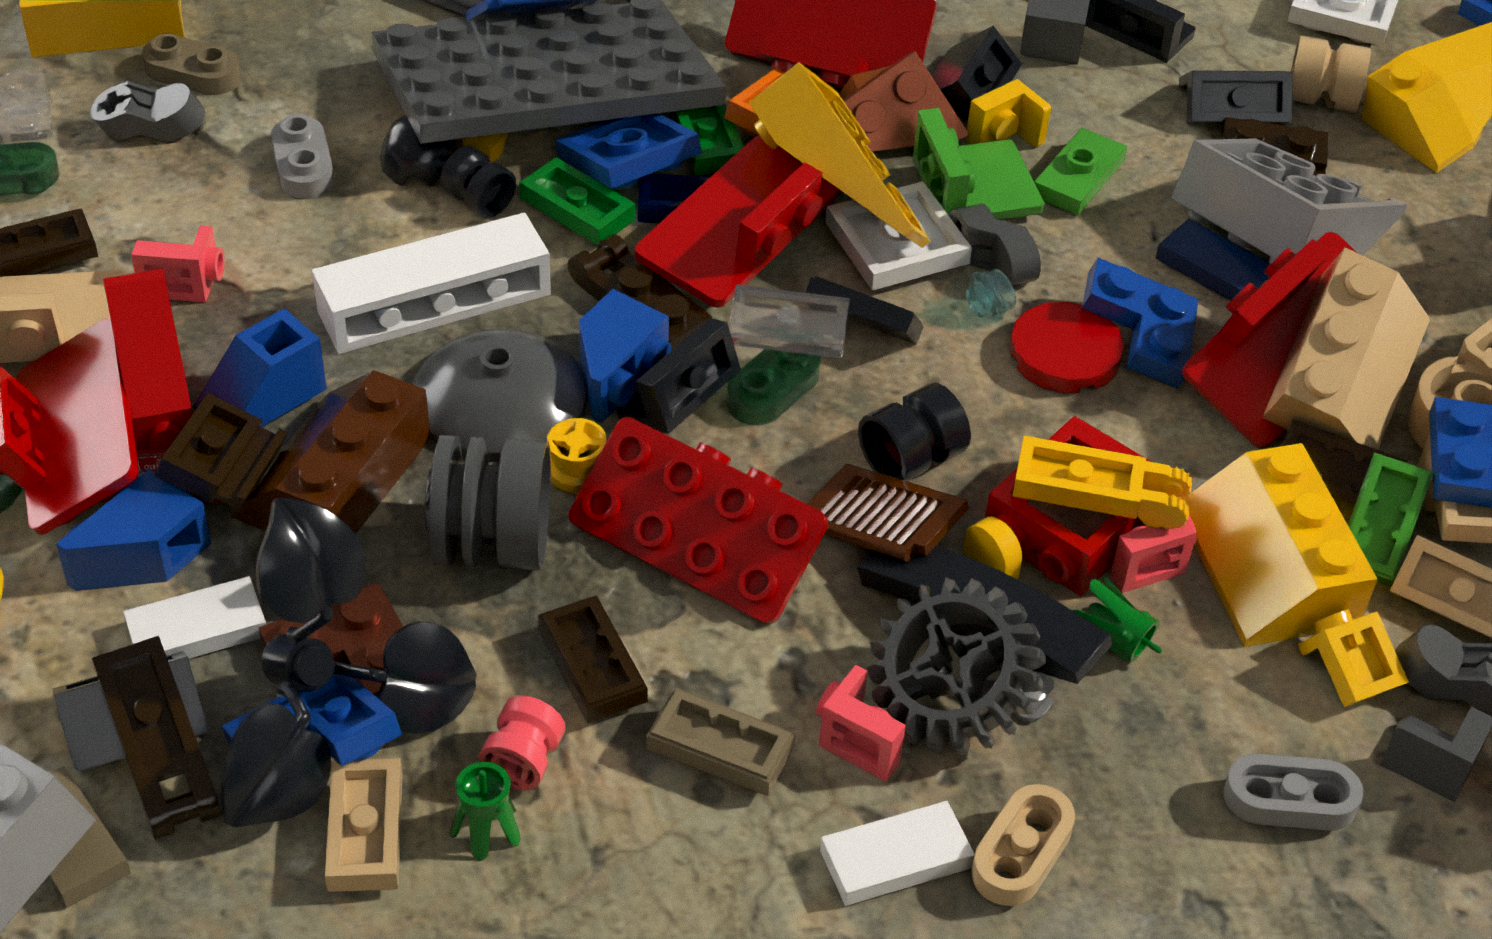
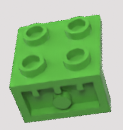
M939 108L918 110L913 162L922 181L948 216L953 209L981 203L985 204L998 220L1043 213L1044 201L1014 141L1000 140L959 146L956 131L954 128L947 127Z

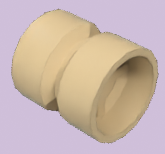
M1300 35L1291 66V71H1293L1292 102L1313 105L1319 99H1324L1327 108L1356 113L1367 77L1371 48L1343 43L1337 50H1333L1328 40Z

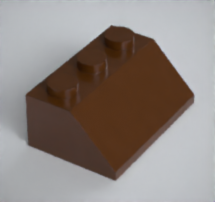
M373 370L329 392L279 450L239 515L236 517L231 514V517L266 531L272 500L276 498H289L305 501L326 509L341 519L356 535L430 440L426 389Z

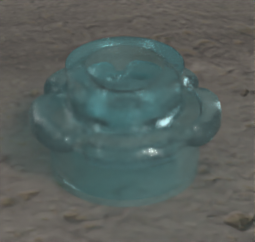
M992 269L986 273L976 271L971 275V287L966 290V298L970 308L980 318L988 315L994 322L1001 321L1003 319L1002 315L1013 309L1016 305L1015 292L1009 279L999 269Z

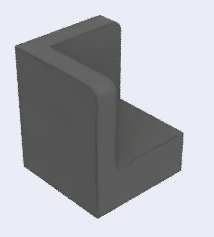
M1029 0L1020 54L1026 57L1078 65L1090 0Z
M1470 707L1455 737L1413 716H1408L1406 719L1400 720L1381 766L1455 802L1492 729V716Z

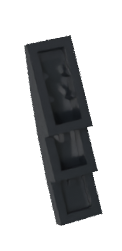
M936 545L927 556L915 553L908 562L872 551L857 565L862 586L911 599L913 606L922 601L919 596L920 584L929 586L935 596L940 595L946 577L956 582L961 593L971 578L981 582L985 589V595L994 587L1002 589L1008 597L1007 605L1014 602L1020 603L1028 614L1025 623H1033L1040 633L1041 637L1034 647L1041 648L1046 657V663L1042 667L1033 670L1034 672H1041L1051 677L1079 684L1113 645L1110 634L1055 599L998 569L940 545ZM963 623L951 626L953 630L967 633V636L981 632L985 637L995 632L978 624Z

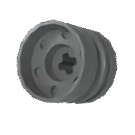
M439 436L433 464L427 475L424 503L425 527L429 535L430 554L433 565L450 566L453 564L458 538H461L462 559L465 567L477 566L483 550L484 540H494L499 568L541 570L543 568L548 537L551 491L549 441L505 439L499 464L494 466L488 464V453L483 437H471L465 464H462L459 436Z

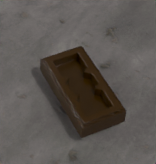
M82 208L0 228V277L41 273L52 268L99 257L95 240Z
M1293 419L1282 445L1302 443L1331 496L1352 505L1356 504L1374 452L1408 463L1405 459Z
M597 595L537 615L538 630L587 723L648 702V688Z

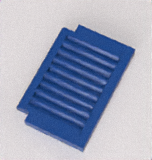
M484 0L465 11L466 21L486 19L487 16L493 13H508L514 16L534 14L536 10L545 7L561 10L583 8L585 4L598 0Z

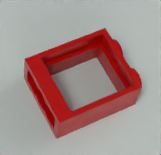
M1075 415L1048 439L1143 457ZM1017 468L989 493L985 518L989 516L998 518L1011 528L1019 541L1024 561L1043 572L1050 580L1062 584L1079 596H1082L1090 588L1089 585L1092 579L1099 580L1112 567L1119 536L1128 533L1136 527L1146 526L1138 516L1136 519L1111 515L1086 540L1028 504L1030 499L1012 496Z

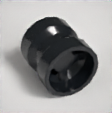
M464 146L455 151L446 161L440 177L441 186L445 192L455 199L466 200L471 210L485 218L495 217L509 205L516 189V178L513 172L498 163L490 164L488 156L472 146Z

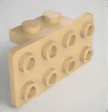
M121 270L0 277V363L35 361L102 319L110 318L103 279L126 275V273Z

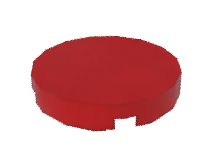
M1046 302L1028 309L1016 320L1011 335L1009 351L1011 358L1014 356V359L1018 362V371L1027 380L1047 390L1065 394L1080 393L1081 387L1094 385V390L1108 384L1118 374L1124 342L1120 329L1111 320L1082 309L1081 304Z

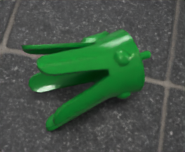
M1105 575L1103 576V583L1092 579L1089 585L1090 590L1103 604L1098 602L1090 604L1088 608L1089 613L1078 609L1072 611L1110 634L1113 645L1109 649L1123 659H1128L1130 662L1135 661L1146 647L1160 654L1162 649L1151 642L1160 621L1151 617L1149 612L1136 609Z
M477 762L465 767L457 776L455 783L459 803L449 836L451 838L457 837L465 815H467L471 852L478 861L484 860L488 855L492 819L494 818L498 819L508 842L513 846L520 844V832L513 812H516V809L509 797L511 786L509 774L503 767L492 762Z

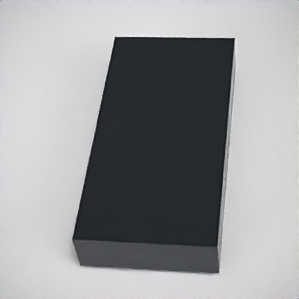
M817 276L810 278L804 296L816 308L917 345L924 328L919 318L910 310Z

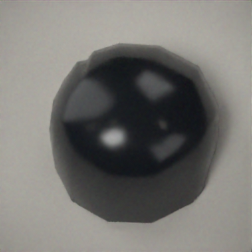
M404 115L393 122L383 141L380 154L382 171L400 186H404L412 177H420L426 181L428 186H434L438 180H441L442 169L448 158L455 151L464 147L463 138L420 144L407 116Z

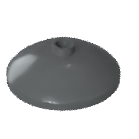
M515 329L481 330L460 336L448 342L424 361L413 381V385L426 389L430 439L437 444L441 435L459 436L462 456L466 457L471 437H483L488 453V461H499L505 439L547 440L548 433L557 423L570 418H582L587 400L584 373L578 362L568 351L547 338Z

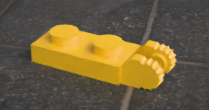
M1023 436L1012 496L1136 519L1138 516L1148 527H1164L1165 530L1168 528L1174 530V528L1180 529L1188 521L1189 505H1186V500H1183L1185 497H1189V493H1191L1192 477H1189V472L1186 473L1184 469H1178V467L1171 468L1170 465L1146 461L1145 457Z

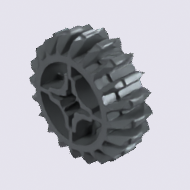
M946 577L942 585L941 594L935 596L929 586L920 584L919 596L922 601L912 607L909 601L898 598L897 607L903 616L898 621L880 618V627L889 636L888 640L870 642V651L876 658L881 660L866 667L871 681L879 684L872 691L873 701L878 707L887 708L886 711L894 719L906 725L904 737L913 745H917L926 738L927 747L933 753L941 754L950 740L953 748L959 755H967L971 738L976 736L984 748L992 749L994 738L990 731L1000 725L1005 733L1015 735L1017 727L1010 718V715L1014 711L1027 715L1033 714L1034 706L1024 695V692L1043 690L1044 682L1042 678L1033 671L1046 663V657L1041 648L1034 647L1041 637L1040 633L1033 623H1025L1028 614L1020 603L1014 602L1007 605L1008 597L1000 588L994 587L985 595V589L981 582L971 578L961 593L956 582ZM963 623L978 624L995 632L985 637L981 632L969 636H960L953 632L951 626ZM929 638V646L924 655L913 661L921 645ZM949 646L953 648L960 658L959 665L961 670L958 672L963 681V687L951 674L953 672L951 664L953 658L949 651ZM1001 670L993 687L987 694L982 696L985 680L994 672ZM929 695L931 699L950 695L957 698L962 708L936 710L925 707L914 700Z

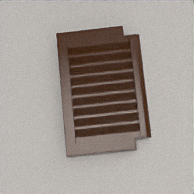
M848 463L807 503L822 511L827 517L828 528L824 535L906 562L915 553L927 556L969 509L967 499Z

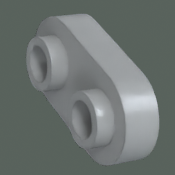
M301 114L287 116L275 124L271 130V139L282 190L287 195L298 199H312L327 193L334 184V176L322 124L311 117Z
M1248 754L1238 758L1230 767L1223 789L1224 800L1228 808L1237 817L1246 822L1259 825L1317 830H1338L1348 826L1355 819L1364 795L1359 777L1344 764L1327 759L1268 754ZM1251 793L1258 794V795L1262 796L1263 798L1257 797V796H1255V795H1253V794H1251ZM1316 799H1322L1329 803H1319Z

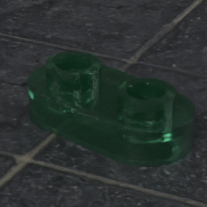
M40 142L0 144V195L38 194L47 190L58 180L60 171L56 154L49 145Z
M793 337L779 339L771 343L741 368V371L728 382L727 409L736 420L749 425H764L778 419L817 384L821 363L818 349L808 341Z

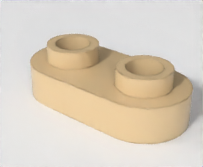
M1031 784L1018 789L1009 798L975 851L971 872L972 881L977 891L987 900L999 905L1014 906L1027 902L1037 893L1067 846L1072 834L1075 810L1071 801L1064 793L1048 785ZM1029 825H1041L1046 829V831H1036L1033 827ZM1007 872L1012 874L1015 878H1004L996 873Z

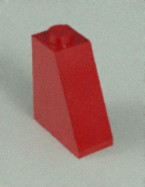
M162 268L104 278V288L124 390L130 403L137 450L169 448L192 416L193 411L164 270Z

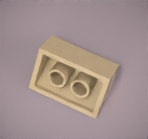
M1344 247L1319 280L1262 418L1289 430L1293 419L1379 450L1430 321L1429 316L1399 272Z

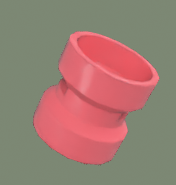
M515 696L509 698L497 718V728L499 731L489 735L478 755L479 762H492L500 765L509 774L511 780L510 788L528 791L536 788L541 782L548 768L546 754L555 751L566 729L561 714L549 704L530 696Z

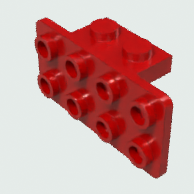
M735 0L725 38V46L734 54L771 62V70L779 68L787 72L800 62L811 72L820 74L819 78L828 85L843 88L852 75L891 66L910 52L915 51L923 62L937 11V2L935 0Z
M758 135L641 239L635 246L634 256L642 265L708 305L716 308L723 307L841 194V190L822 177L823 172L806 162L802 163L780 146L773 150Z
M1325 233L1318 241L1312 239L1297 254L1289 247L1285 249L1264 271L1270 279L1259 289L1251 282L1246 285L1226 306L1232 315L1225 325L1183 366L1182 374L1184 378L1257 448H1266L1285 430V428L1262 417L1322 274L1344 247L1356 252L1337 233Z
M110 318L102 319L19 371L16 379L0 366V475H8L25 490L28 525L39 535L47 534L58 526L71 522L78 514L108 496L121 492L136 479L139 473L131 409L124 390Z
M624 417L615 425L568 512L570 522L576 527L764 624H773L780 618L828 528V519L822 511L780 491L783 484L772 476L753 467L745 474L729 466L731 458L719 450L702 442L694 449L631 417Z

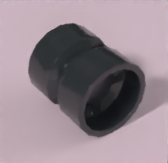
M930 383L903 396V405L897 402L889 403L863 416L858 426V437L864 457L874 472L909 481L926 472L930 465H940L965 452L970 446L971 430L964 408L956 396L947 387L939 383Z

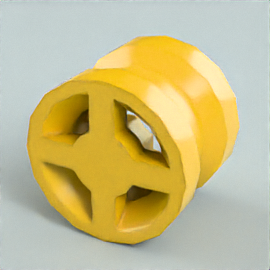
M570 418L557 423L547 435L551 456V482L563 492L578 494L606 444L607 438L603 428L594 421L584 418Z

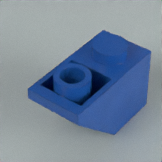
M612 289L579 320L580 365L585 377L587 399L593 420L602 423L617 407H624L632 399L638 388L636 381L671 352L669 316L615 289Z
M285 308L235 335L195 402V410L207 393H210L262 419L260 427H263L327 389L320 338Z
M148 469L125 489L116 493L110 501L85 521L71 528L66 536L56 543L67 585L75 591L167 582L211 545L203 502L155 477V473Z

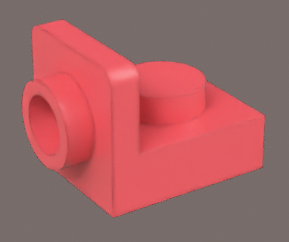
M200 225L193 245L137 240L131 254L134 273L163 268L169 299L175 301L206 303L213 282L220 281L224 272V251L222 248L216 247L212 226Z
M1188 515V521L1180 529L1174 528L1172 530L1168 528L1165 530L1164 527L1139 526L1119 536L1110 577L1121 593L1186 573L1197 534L1191 517Z
M855 665L841 683L837 681L831 682L820 698L816 710L817 716L822 718L819 746L887 782L900 765L906 725L894 719L884 709L864 703L868 671Z

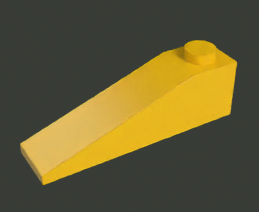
M1492 22L1405 51L1370 74L1367 78L1361 120L1436 174L1472 150L1481 137L1482 129L1489 119L1492 118Z
M798 62L749 102L760 119L754 124V127L770 148L774 150L780 146L802 163L806 162L823 172L822 177L921 248L931 242L903 195L892 183L888 182L885 185L882 182L890 176V173L884 163L868 147L871 144L869 138L838 92L804 65Z

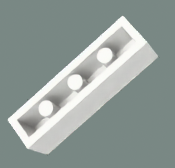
M525 212L312 269L317 311L338 354L551 295L550 253Z

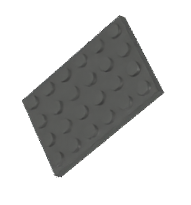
M631 0L630 3L614 5L603 2H591L585 4L583 8L569 10L545 7L536 10L534 14L514 16L508 13H493L487 16L486 19L471 21L447 18L440 20L435 25L415 27L410 24H395L388 27L387 30L372 32L373 52L420 144L725 105L726 85L661 0Z

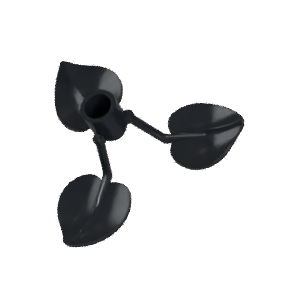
M276 498L272 500L269 523L256 563L257 589L266 608L283 620L304 623L299 628L290 627L287 629L286 634L274 637L266 645L262 654V669L265 676L272 683L279 685L277 694L287 699L295 716L284 706L274 703L265 704L253 710L237 728L227 752L221 783L223 820L225 824L232 827H243L293 818L312 807L321 797L327 786L331 769L330 749L321 735L305 730L310 723L311 715L297 693L299 690L304 692L316 691L329 681L332 674L382 682L377 698L395 712L402 732L417 734L437 730L453 721L466 708L476 688L475 679L477 674L464 646L449 629L439 624L418 621L409 623L396 631L389 638L384 648V670L334 661L332 651L324 642L308 637L332 620L333 609L331 604L350 602L360 594L365 580L366 559L359 539L349 526L326 509L305 501L289 498Z

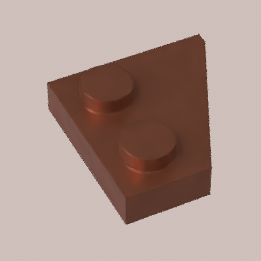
M915 51L908 53L843 100L869 138L871 144L868 147L872 152L914 146L918 110L939 108L947 127L954 128L958 140L969 135Z

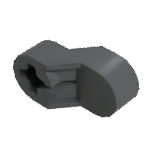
M130 81L118 84L102 92L95 99L90 110L91 117L112 140H125L141 134L167 143L191 134L201 125L206 114L204 106L185 84L175 83L156 90Z
M982 203L953 209L950 212L949 217L972 247L970 264L967 265L992 271L998 282L1006 288L1033 282L1039 278L1041 272L1040 254L1033 237L1025 226L996 219L990 209Z
M1429 624L1422 626L1395 649L1409 684L1426 698L1464 700L1473 708L1492 716V643H1463L1440 626Z

